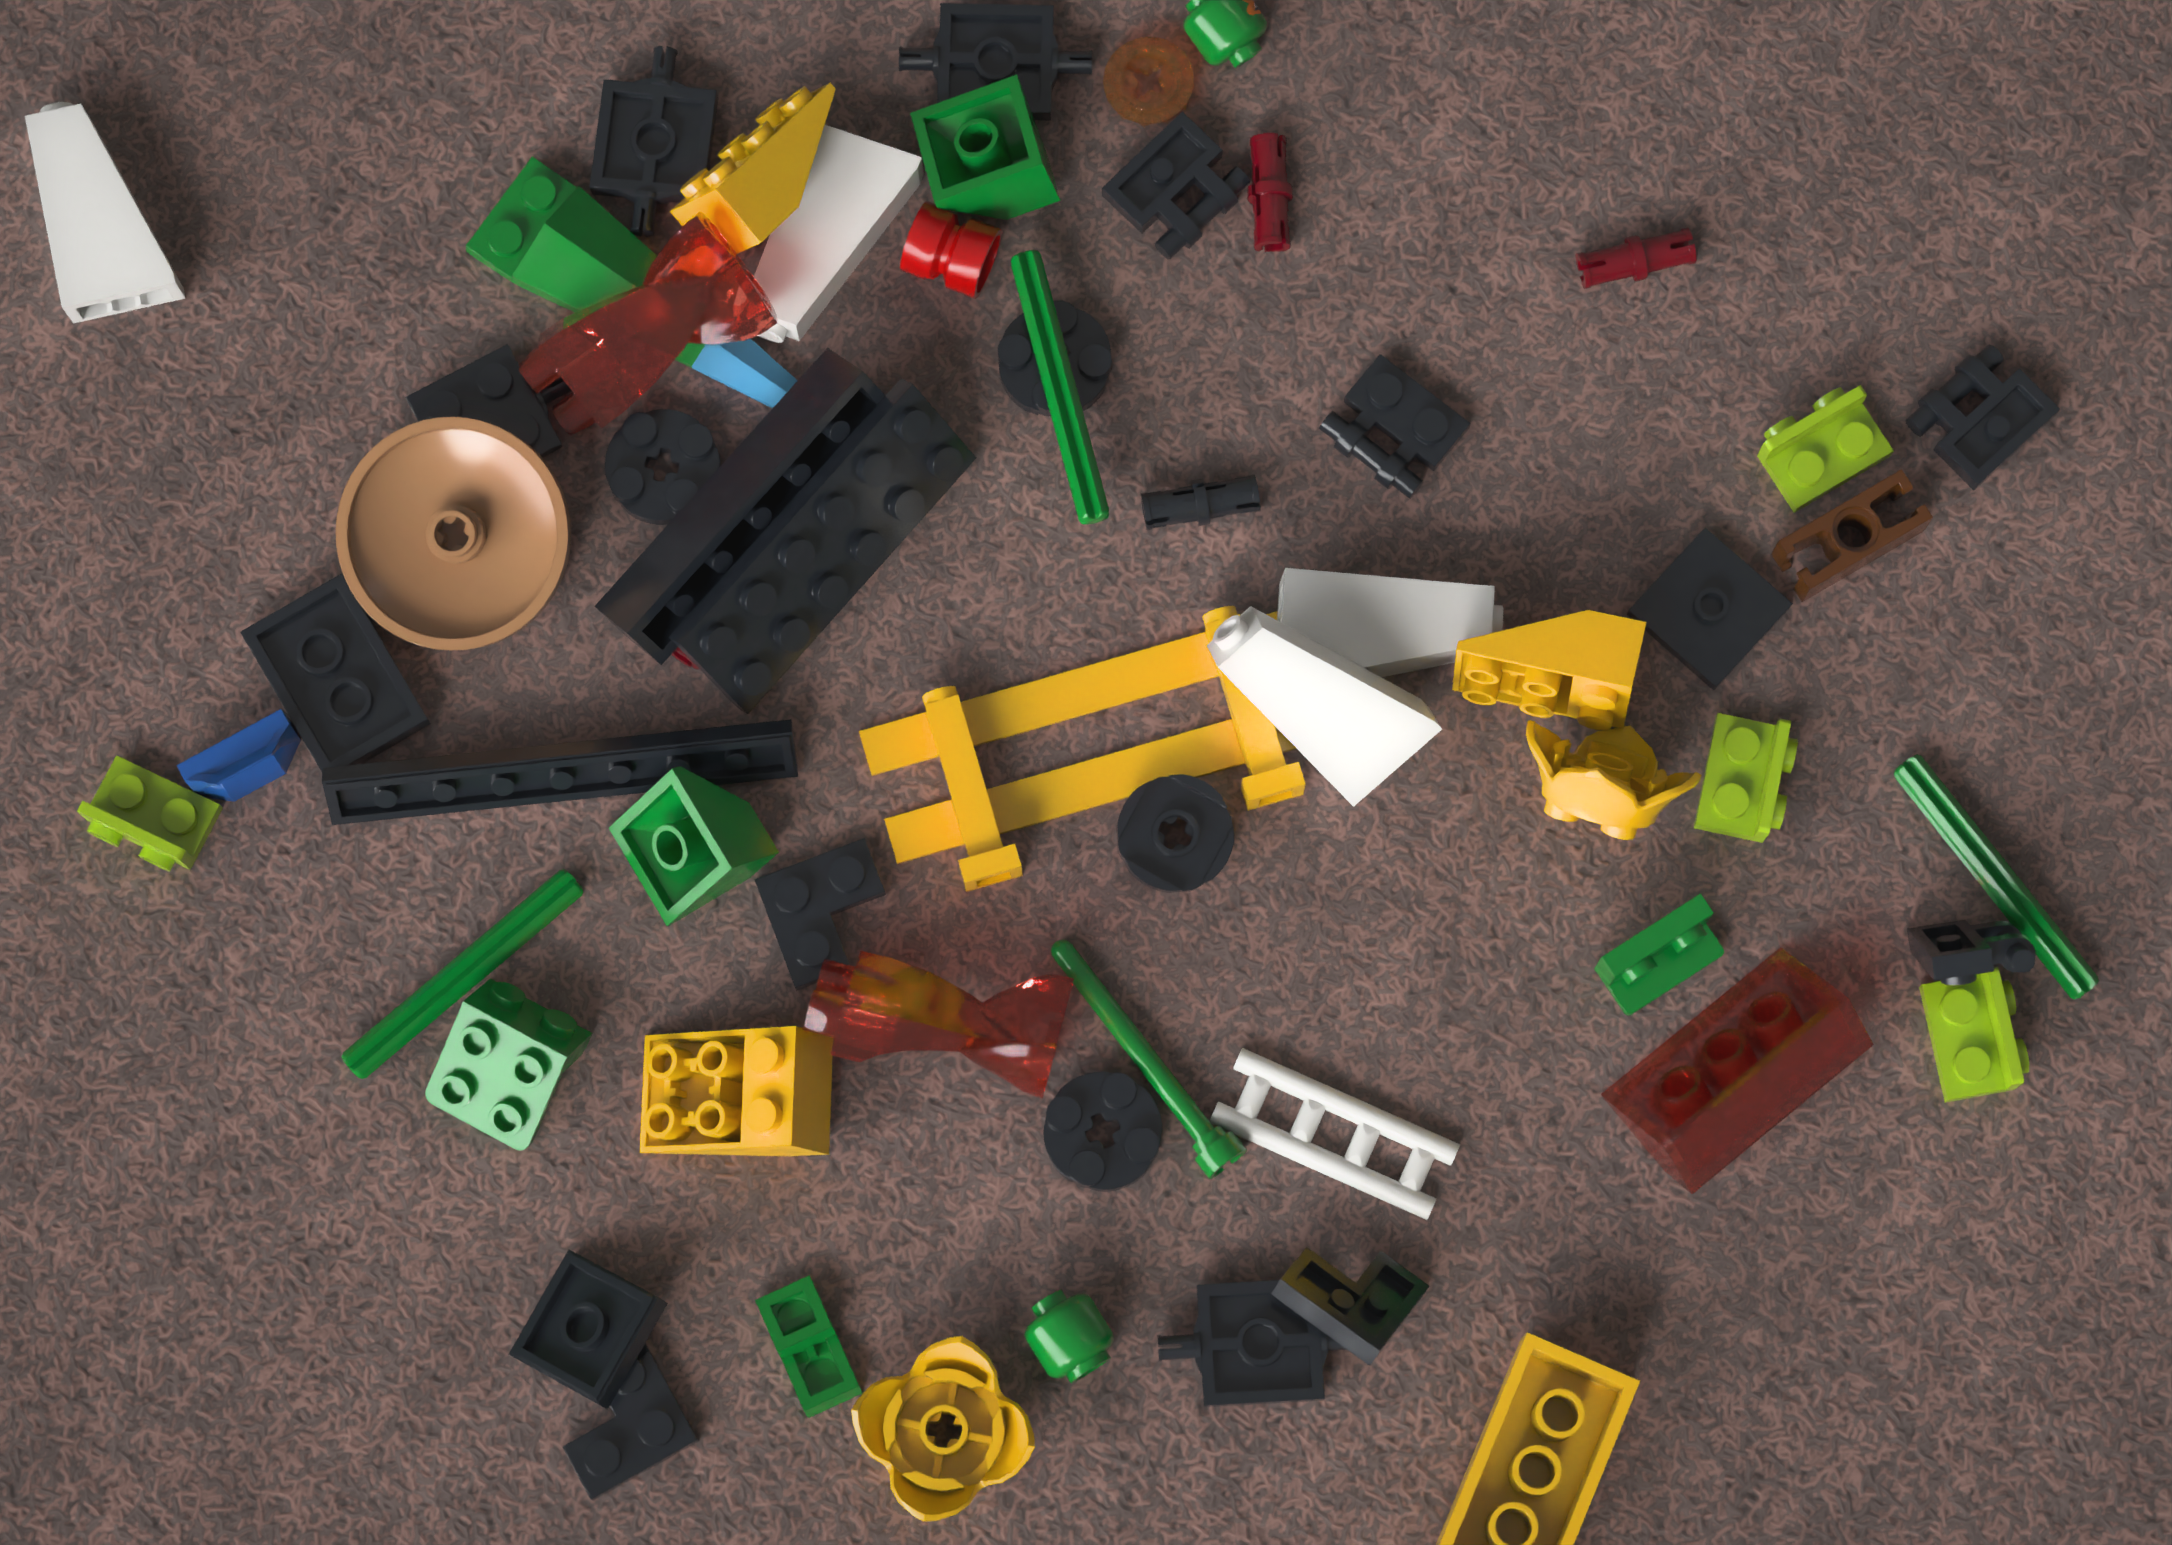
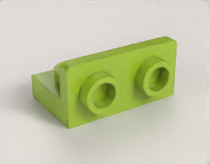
M1861 385L1847 393L1844 392L1842 387L1836 388L1812 405L1815 410L1812 414L1796 422L1793 416H1789L1773 425L1763 434L1766 441L1763 443L1757 457L1794 513L1892 456L1894 450L1863 405L1867 393Z
M1717 713L1694 823L1695 829L1763 843L1767 838L1771 828L1780 830L1787 803V795L1778 794L1781 773H1791L1798 746V739L1789 738L1790 720L1779 718L1776 725Z
M116 755L91 804L82 801L77 812L87 821L91 822L87 829V832L116 847H119L123 838L143 847L138 855L140 858L170 872L175 863L191 870L223 807L210 799Z
M1994 967V972L1977 974V980L1968 984L1945 985L1938 981L1922 984L1919 987L1945 1103L2015 1090L2024 1083L2023 1074L2029 1072L2028 1052L2023 1039H2015L2010 1016L2016 1014L2015 995L2010 981H2002L1998 967Z

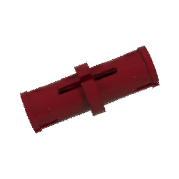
M1261 133L1250 138L1252 184L1247 188V198L1250 203H1253L1254 250L1258 252L1263 250V246H1265V252L1287 251L1291 247L1288 225V202L1293 199V186L1287 182V140L1284 135L1278 136V133Z
M1687 227L1680 231L1640 240L1638 235L1626 237L1624 244L1586 253H1576L1578 271L1583 270V276H1580L1583 288L1587 289L1594 285L1632 276L1634 282L1647 279L1649 272L1696 263L1695 244L1689 245L1688 241L1693 239L1690 229Z

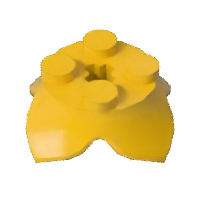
M1527 721L1526 738L1539 767L1542 780V795L1546 799L1544 812L1555 819L1575 822L1581 818L1601 824V831L1609 836L1623 840H1632L1635 838L1638 828H1646L1654 824L1658 815L1672 800L1694 788L1701 780L1702 775L1697 772H1680L1668 776L1664 769L1657 770L1658 761L1652 748L1631 725L1624 726V729L1614 728L1597 731L1584 738L1576 750L1570 753L1572 743L1569 739L1561 740L1554 732L1540 726L1535 721Z
M963 1336L951 1337L931 1344L918 1355L912 1369L902 1376L885 1377L871 1384L857 1399L851 1409L853 1425L859 1443L869 1456L887 1468L890 1475L891 1490L898 1503L914 1517L924 1522L937 1521L958 1514L970 1505L982 1488L988 1485L1003 1483L1015 1476L1029 1460L1035 1449L1034 1433L1028 1415L1018 1403L1005 1397L1001 1392L997 1371L989 1356L975 1343ZM943 1415H951L955 1417L954 1427H962L961 1436L959 1439H950L946 1448L935 1446L937 1438L935 1436H928V1427L930 1423L940 1424Z

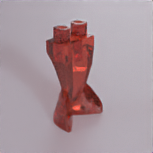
M698 212L689 218L670 237L650 265L643 285L612 296L562 318L540 334L538 346L520 363L519 371L537 393L561 376L572 390V393L552 407V412L564 430L571 436L597 422L600 428H603L622 414L657 382L687 343L715 345L745 341L764 333L777 324V315L765 291L713 222L702 212Z
M860 951L855 967L824 959L816 990H813L803 1030L833 1037L834 1042L830 1055L856 1062H862L880 1054L901 1051L960 1052L975 1064L999 1076L1021 1091L1043 1099L1074 978L1058 974L1037 976L981 1002L973 995L932 972L890 957Z

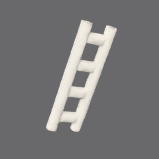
M1241 1049L1233 1069L1249 1076L1235 1108L1218 1101L1210 1119L1211 1124L1215 1126L1220 1125L1228 1132L1233 1131L1239 1137L1428 1220L1437 1198L1421 1192V1188L1434 1159L1451 1166L1460 1144L1247 1049ZM1271 1086L1304 1100L1290 1132L1257 1119ZM1325 1110L1358 1124L1344 1157L1311 1143ZM1379 1135L1412 1148L1399 1181L1366 1167Z

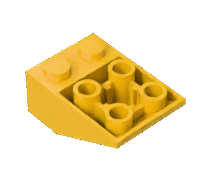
M831 82L812 92L806 86H803L785 101L780 98L772 103L755 119L760 126L747 136L742 133L733 139L718 153L722 160L710 171L706 168L701 170L680 188L685 198L670 212L713 264L762 243L799 208L836 90Z
M1585 610L1458 641L1452 690L1462 692L1463 698L1479 705H1494L1496 701L1519 706L1521 711L1535 717L1549 718L1557 714L1576 718L1579 724L1594 730H1609L1611 727L1624 729L1646 622Z
M798 1026L645 1035L640 1153L749 1156L829 1155L833 1036Z

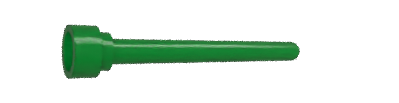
M1067 940L1056 941L1051 948L1053 959L1196 1143L1192 1148L1198 1154L1195 1158L1196 1163L1209 1179L1215 1178L1224 1171L1223 1165L1229 1161L1231 1164L1235 1163L1247 1152V1149L1233 1131L1226 1133L1220 1125L1214 1128L1075 947Z

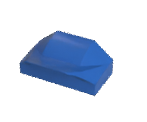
M280 709L176 766L184 781L193 792L207 798L235 802L286 774L301 739L291 720Z

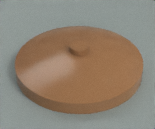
M438 417L422 420L393 432L376 444L359 462L344 488L339 503L336 519V548L344 578L352 594L367 614L380 626L395 636L422 647L450 651L470 650L495 644L513 636L530 624L546 608L555 595L567 568L571 548V520L568 505L557 477L546 461L527 442L512 432L485 421L462 417Z

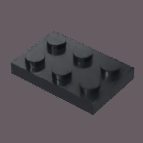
M342 573L240 632L321 772L323 768L363 764L431 724L364 609L352 594Z

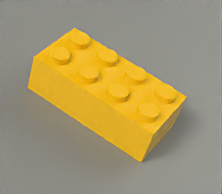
M1527 1332L1520 1339L1436 1545H1574L1640 1381Z

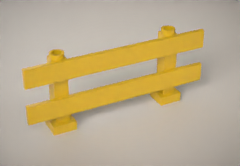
M1224 606L1205 613L1202 616L1205 625V632L962 702H960L955 686L937 688L922 696L926 712L859 731L871 776L939 757L948 785L951 800L884 819L897 864L965 845L968 857L960 859L958 862L966 892L1023 876L1015 844L1003 847L1000 834L1128 798L1139 786L1149 781L1151 782L1158 777H1168L1169 775L1183 774L1198 778L1246 764L1249 776L1242 778L1241 792L1247 811L1303 795L1305 780L1299 762L1286 765L1283 756L1284 752L1297 748L1217 667L1206 646L1213 640L1215 631L1225 620L1234 615L1240 616L1237 613L1236 607ZM1278 611L1266 615L1277 620ZM1215 677L1220 678L1232 719L986 789L974 749L975 746Z

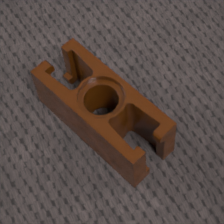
M1902 469L1777 542L1771 555L1782 572L1792 567L1789 561L1793 554L1814 544H1820L1824 554L1831 561L1829 565L1814 575L1811 574L1807 567L1796 573L1799 580L1794 587V591L1801 602L1806 601L1925 531L1933 519L1925 504L1904 516V521L1890 528H1884L1878 515L1872 510L1889 497L1892 501H1895L1902 497V495L1912 491L1913 486ZM1842 526L1855 527L1863 534L1865 545L1856 548L1845 545L1840 540L1837 529Z

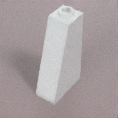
M56 102L42 107L39 113L26 115L25 120L61 306L71 321L78 323L185 299L184 288L82 104L73 105L69 102Z
M824 125L799 208L770 234L744 300L742 309L745 321L752 325L751 331L754 334L776 343H782L785 336L798 341L802 339L919 187L924 175L922 157Z
M1285 568L1279 583L1277 621L1380 677L1455 663L1458 641L1502 631L1503 606L1494 605L1495 586Z
M1251 606L1240 616L1234 615L1225 620L1215 631L1213 640L1206 645L1217 667L1353 807L1442 730L1429 707L1420 698Z

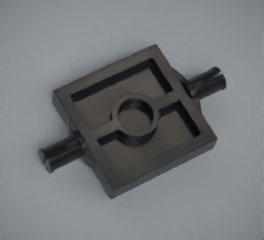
M940 3V30L933 43V48H903L899 46V71H933V77L938 87L937 103L1018 75L1034 120L1051 121L1052 90L1058 79V74L1092 75V50L1058 51V44L1053 34L1054 5Z
M663 46L654 47L651 78L634 82L605 79L603 81L590 190L592 195L623 197L635 202L630 232L640 237L642 236V227L645 237L654 236L658 204L681 202L685 196L681 193L680 188L701 170L706 168L709 171L718 105L717 90L690 88L673 81L678 51L666 46V54L664 53Z
M506 344L405 398L418 422L438 417H462L485 421L517 435L543 458L563 447L549 421L547 403L572 390H576L577 387L566 367L552 376L535 383L531 377L522 371L509 345Z
M1279 1280L1197 1285L1198 1318L1193 1334L1157 1335L1158 1347L1181 1346V1348L1158 1349L1159 1361L1195 1358V1363L1202 1376L1204 1407L1324 1401L1323 1367L1328 1351L1346 1349L1271 1294Z

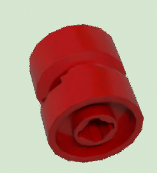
M926 201L919 209L908 233L901 256L900 269L905 273L924 280H934L940 274H943L947 289L976 299L982 292L997 257L1002 239V229L974 218L959 226L957 214L952 213L950 210L938 209L935 203Z

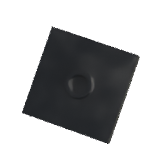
M1704 528L1628 610L1627 615L1631 619L1646 622L1645 631L1712 690H1715L1791 608L1793 603L1708 529Z
M569 1249L509 1355L608 1410L668 1303Z

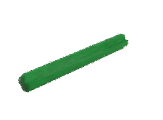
M1038 250L1020 252L1012 256L1011 267L1079 522L1083 525L1098 523L1109 517V507L1042 256Z
M1916 754L1900 764L1894 771L1895 779L2009 922L2034 946L2037 957L2068 996L2075 1000L2081 998L2094 988L2099 982L2097 974L1924 758Z
M565 869L555 873L346 1049L342 1054V1059L356 1077L360 1079L367 1078L578 900L583 894V889L579 882Z

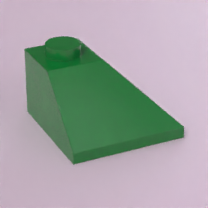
M1018 75L910 113L934 203L938 209L1008 220L1061 201L1045 147Z
M681 766L672 768L609 827L610 832L666 926H670L751 878L779 853L749 802Z

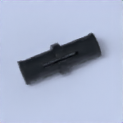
M1255 474L1204 483L1203 479L1191 480V486L1166 491L1140 493L1146 530L1197 521L1198 526L1210 524V519L1261 511Z

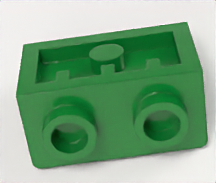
M1701 893L1602 956L1595 966L1594 970L1625 1015H1633L1723 956V947L1707 925L1714 912Z

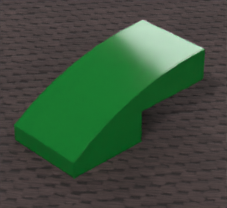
M810 1275L755 1300L808 1418L863 1393Z

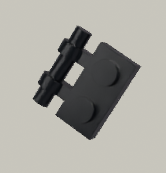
M1181 112L1102 187V196L1141 234L1159 219L1168 228V231L1154 245L1166 259L1170 260L1184 246L1190 249L1202 237L1200 230L1220 211L1226 214L1239 202L1237 195L1251 181L1246 173L1237 166L1222 179L1212 171L1211 168L1222 158L1223 149L1186 114ZM1195 184L1204 193V196L1185 214L1175 202Z
M1990 344L1975 357L1972 355L1966 356L1955 367L1956 374L1939 390L1930 389L1918 400L1919 408L1906 419L1909 429L1919 437L1923 436L1935 424L1941 426L1948 433L1937 443L1934 451L1974 491L2052 420L2060 410L2020 368L2002 383L1992 372L2004 361V358L1999 350ZM1972 390L1978 392L1985 400L1965 417L1955 406Z
M1380 354L1344 397V403L1359 413L1358 417L1351 423H1348L1332 411L1322 422L1319 429L1336 442L1334 448L1345 457L1349 458L1353 455L1377 473L1374 478L1388 490L1394 486L1411 499L1424 481L1407 467L1417 458L1431 470L1435 471L1468 431L1471 423ZM1374 427H1377L1400 445L1392 455L1388 454L1367 437Z
M1966 920L1907 928L1912 955L1934 980H1941V983L1945 985H1963L1977 980V974L1994 972L1993 965L2002 964L2007 970L2019 973L2028 972L2035 965L2036 952L2034 946L2026 937L2022 936L2021 932L2012 923L2007 921H1993L1970 925Z

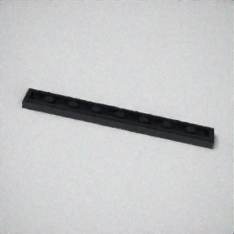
M788 719L323 768L322 784L332 825L646 793L672 768L679 766L715 785L798 777V763L792 720Z

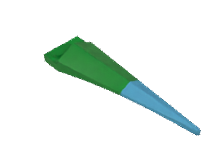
M533 156L465 246L467 253L512 283L668 356L770 408H773L798 381L580 186H574Z

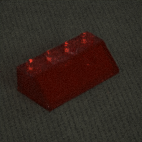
M1780 947L1605 1090L1601 1096L1661 1168L1693 1194L1874 1044L1849 998Z

